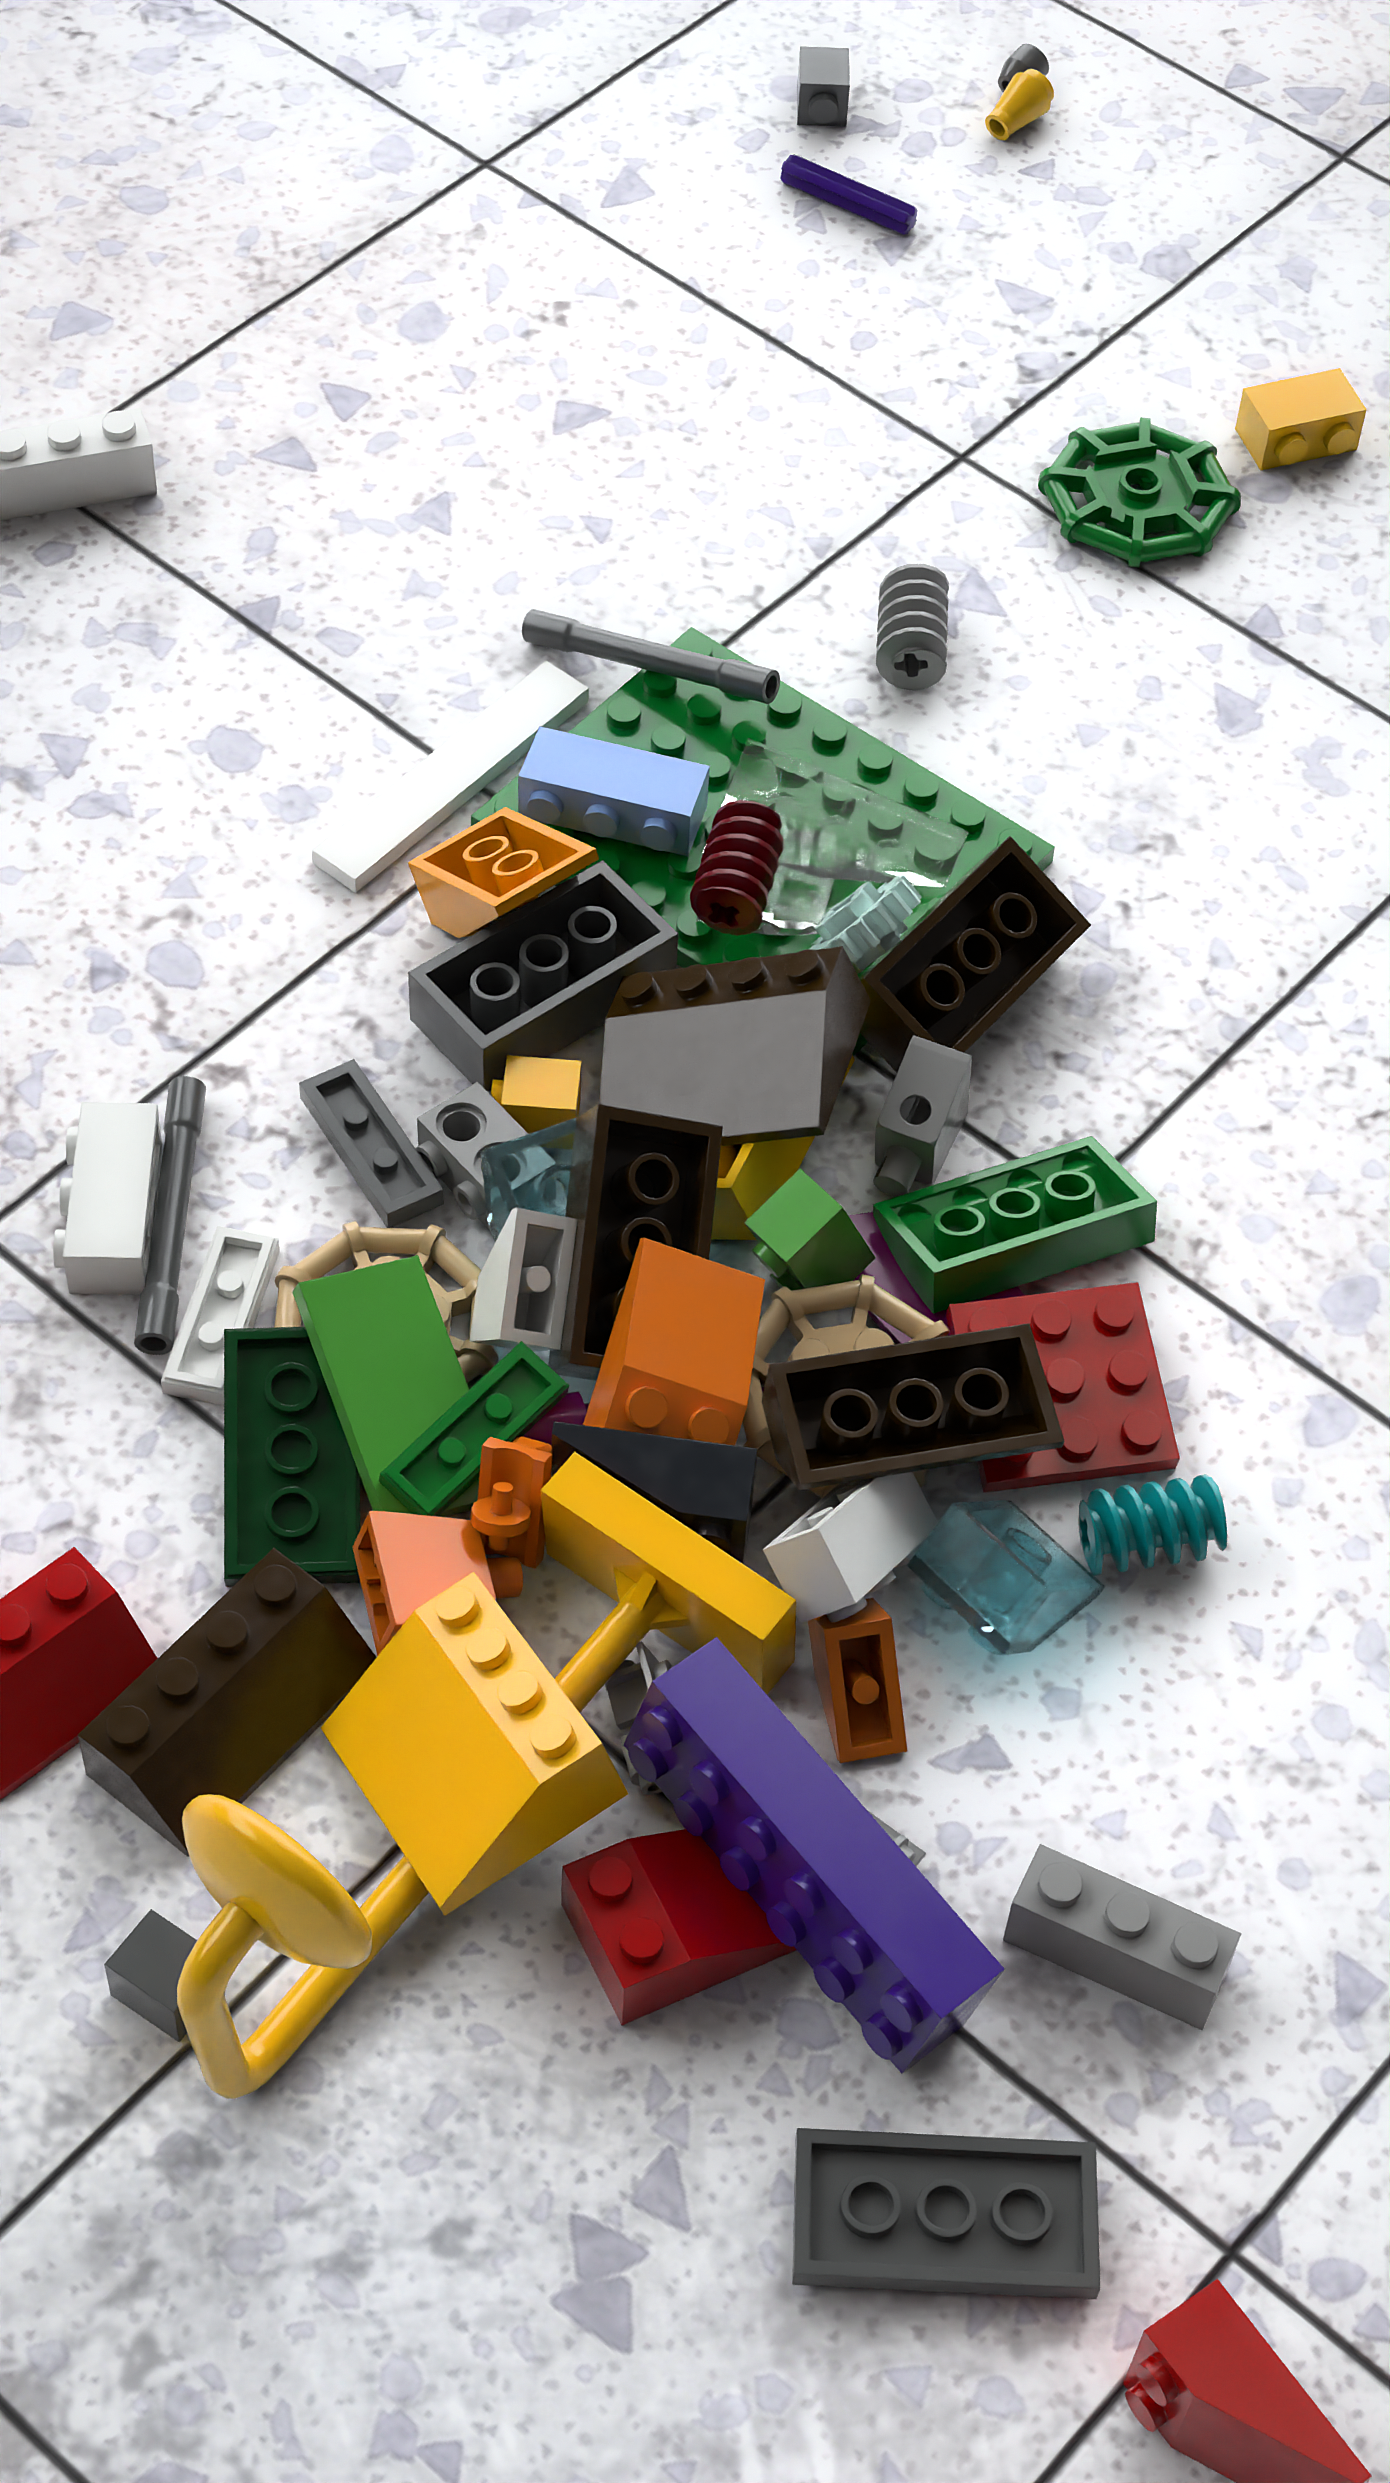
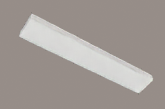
M543 662L312 849V863L357 893L530 750L539 726L555 730L589 702V688L550 662Z

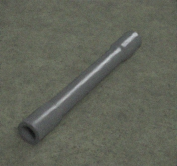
M531 609L526 614L522 623V637L528 643L563 652H579L715 687L723 693L765 704L772 703L779 691L780 675L774 669L735 659L723 660L584 625L576 619L537 609Z
M190 1076L174 1078L169 1083L163 1126L165 1142L145 1288L140 1295L134 1338L135 1347L141 1352L150 1355L166 1354L173 1349L179 1306V1296L177 1294L196 1141L201 1133L206 1096L205 1084L201 1080Z

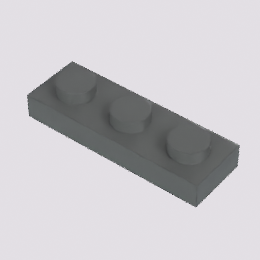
M355 1059L299 1082L300 1099L387 1228H392L444 1204L443 1188Z

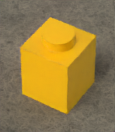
M507 1055L504 1080L493 1079L491 1096L539 1145L573 1148L576 1119L579 1117L581 1101L582 1061Z

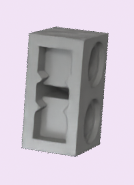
M478 1082L417 1118L418 1146L415 1149L435 1178H440L454 1193L455 1200L462 1212L472 1220L478 1218L494 1236L501 1232L513 1208L535 1211L554 1199L555 1160Z

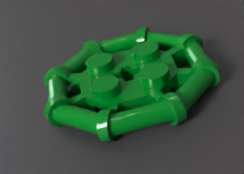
M1140 417L1139 422L1095 430L1079 427L1069 433L1067 445L1053 464L1040 472L1038 478V489L1043 495L1048 497L1061 524L1060 534L1069 543L1080 541L1128 561V567L1139 568L1141 562L1192 554L1195 557L1203 556L1211 551L1213 539L1228 517L1239 511L1241 507V493L1234 486H1231L1216 458L1217 448L1207 440L1196 442L1151 424V418ZM1157 450L1170 454V457L1167 458L1157 454ZM1087 459L1094 463L1093 467L1089 465L1087 469L1076 468L1081 461H1086ZM1193 471L1200 473L1204 482H1198ZM1139 484L1142 490L1134 489L1131 485ZM1070 492L1083 493L1088 504L1077 509ZM1194 505L1209 507L1200 521L1189 513ZM1097 523H1105V528L1097 525ZM1172 529L1178 533L1143 540L1144 534Z

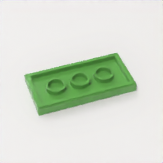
M418 1255L300 1282L292 1292L373 1511L413 1514L379 1482L380 1473L469 1390ZM479 1478L438 1517H446L471 1510L473 1503L478 1500Z

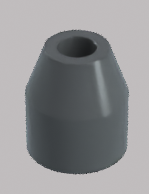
M1022 44L1004 62L998 78V86L1001 91H1005L1016 73L1034 69L1046 76L1050 68L1044 53L1032 44Z

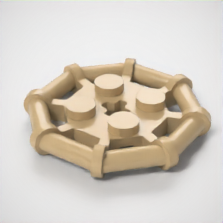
M356 1221L343 1224V1231L294 1266H283L275 1277L274 1282L279 1290L274 1327H300L301 1315L292 1293L298 1283L323 1277L349 1257L355 1268L353 1270L400 1259L395 1256H382L371 1262L367 1252L416 1254L419 1256L466 1382L468 1383L480 1373L487 1374L498 1362L499 1357L494 1350V1346L469 1342L477 1281L481 1269L446 1238L445 1229L433 1224L427 1230L359 1227ZM436 1262L463 1288L451 1292L443 1289L428 1275L434 1263ZM471 1312L469 1339L463 1341L450 1336L452 1317Z
M861 1274L860 1279L856 1281L792 1291L783 1286L771 1294L772 1303L759 1320L748 1404L743 1418L747 1439L743 1447L756 1448L757 1457L787 1475L776 1461L761 1402L763 1396L761 1384L765 1385L770 1364L766 1363L764 1359L786 1327L798 1342L787 1361L893 1345L894 1343L887 1333L877 1328H868L866 1326L868 1311L912 1338L909 1342L948 1336L950 1330L942 1320L932 1321L874 1283L875 1278L873 1276ZM853 1307L849 1324L814 1329L804 1316ZM928 1469L913 1472L920 1488L925 1485L924 1475ZM838 1484L808 1490L818 1495L821 1500Z

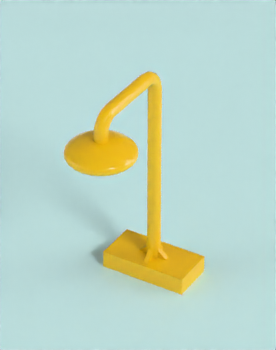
M575 1451L540 1490L547 1554L618 1602L617 1606L554 1678L579 1713L582 1712L630 1655L636 1645L650 1630L654 1629L659 1630L691 1653H694L717 1637L767 1695L794 1663L796 1599ZM208 1794L200 1795L188 1803L183 1811L182 1824L185 1844L192 1865L208 1892L222 1909L198 1938L184 1963L178 1980L177 2004L206 2084L218 2095L226 2099H236L254 2092L276 2074L429 1892L404 1855L359 1908L339 1881L313 1855L278 1826L235 1800L221 1795ZM257 1940H259L266 1946L301 1963L310 1964V1967L252 2035L241 2045L224 1993L238 1964Z

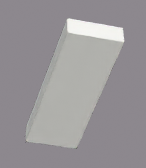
M221 1226L216 1227L161 1379L163 1394L224 1406V1329L254 1327L280 1252L279 1238Z

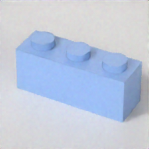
M539 726L518 776V813L540 823L562 826L591 833L599 837H608L650 847L658 851L688 856L707 808L710 766Z

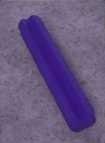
M795 154L790 155L782 164L780 179L786 185L902 235L908 234L916 224L918 210L912 204Z

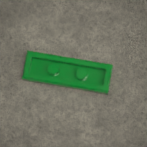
M521 1341L380 1473L379 1482L413 1514L438 1517L479 1478L482 1445L488 1438L493 1437L513 1442L516 1438L524 1436L568 1394L570 1385Z

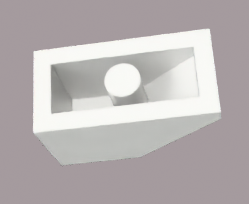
M513 1208L478 1276L469 1342L513 1349L522 1341L533 1352L560 1350L578 1219L521 1208Z

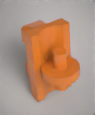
M520 1436L513 1442L489 1437L482 1445L478 1500L473 1503L471 1508L470 1521L472 1526L480 1532L485 1554L517 1557L524 1566L534 1569L543 1561L545 1532L540 1490L551 1479L553 1454L550 1444Z

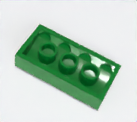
M1093 1136L873 1204V1216L892 1255L911 1286L933 1314L948 1309L950 1304L971 1302L1155 1242L1157 1200Z

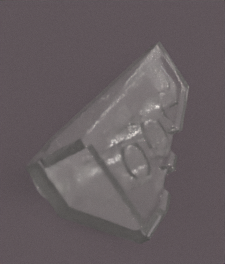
M750 738L746 740L720 805L721 808L726 803L732 801H755L770 807L780 815L782 822L780 834L783 836L785 847L779 858V867L774 876L889 883L896 876L899 875L900 877L904 874L912 885L946 887L969 833L967 830Z

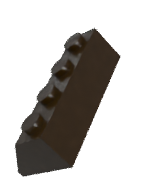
M1030 1323L769 1364L761 1401L776 1461L798 1490L1062 1448L1064 1444L1063 1434Z
M273 1548L78 1734L85 1773L184 1855L189 1857L182 1824L183 1811L188 1803L200 1795L213 1794L224 1796L242 1804L331 1716L377 1657L327 1588L277 1549Z

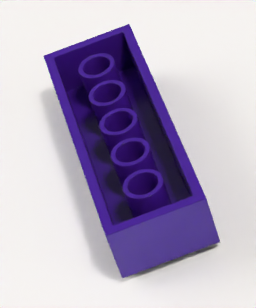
M717 1637L651 1682L623 1744L628 1750V1756L634 1769L646 1781L656 1783L673 1803L675 1814L682 1826L692 1835L700 1836L720 1859L722 1871L731 1884L741 1891H747L766 1913L767 1922L775 1936L785 1945L794 1946L814 1970L815 1980L824 1994L834 2002L842 2003L861 2025L863 2037L869 2047L881 2058L890 2060L900 2073L903 2074L964 2026L1005 1970L1004 1967Z

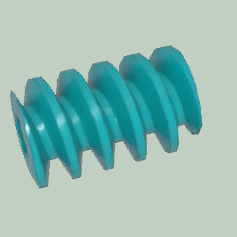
M1206 1474L1195 1477L1190 1486L1181 1478L1168 1481L1165 1490L1154 1481L1147 1482L1142 1485L1139 1494L1133 1487L1123 1485L1115 1490L1113 1498L1104 1489H1095L1090 1492L1087 1502L1081 1500L1079 1504V1536L1085 1560L1093 1576L1102 1573L1104 1555L1111 1554L1118 1571L1126 1572L1129 1565L1130 1551H1137L1145 1569L1154 1566L1156 1548L1163 1547L1171 1565L1180 1563L1182 1544H1189L1197 1562L1206 1559L1208 1541L1214 1540L1221 1551H1224L1227 1547V1523L1223 1499L1216 1482Z

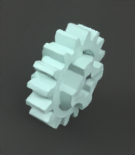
M904 874L900 877L899 875L896 876L888 884L887 882L884 883L877 890L870 881L866 882L822 917L823 921L815 927V930L821 937L811 944L812 947L810 949L819 950L843 946L856 973L859 974L880 956L889 952L901 940L900 936L908 929L902 920L907 918L913 912L912 909L920 904L922 896Z

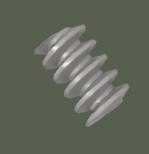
M907 564L897 567L884 577L879 586L876 666L880 675L888 683L901 689L916 691L929 688L939 682L946 673L949 581L946 575L934 566Z

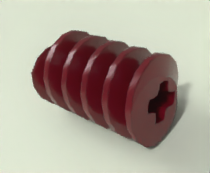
M747 800L728 802L717 810L712 822V829L706 841L707 845L702 854L701 864L695 876L696 880L690 892V902L697 917L707 926L721 933L736 936L751 934L759 929L763 921V911L769 900L768 894L774 884L773 876L779 867V858L785 847L783 836L780 834L782 828L780 815L770 807Z

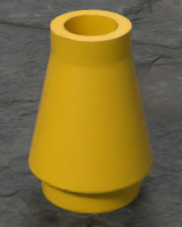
M1034 69L1016 73L1012 77L993 111L985 119L986 128L992 136L999 140H1006L1012 133L1050 110L1051 101L1054 98V89L1047 77Z

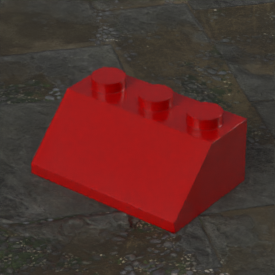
M75 1547L0 1599V1800L78 1744V1734L158 1659L118 1592Z

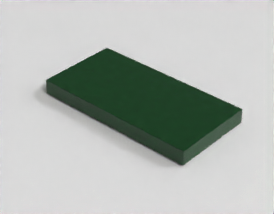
M306 1328L224 1329L225 1586L233 1587L273 1548L277 1549L321 1584L360 1583L352 1548L361 1530L360 1474Z

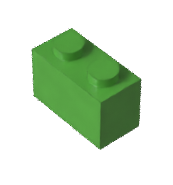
M801 1168L744 1222L759 1242L751 1251L771 1272L769 1276L780 1288L784 1286L792 1291L853 1281L876 1259L844 1208Z

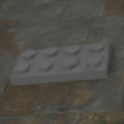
M797 2128L795 2137L792 2285L1097 2299L1100 2291L1096 2142Z

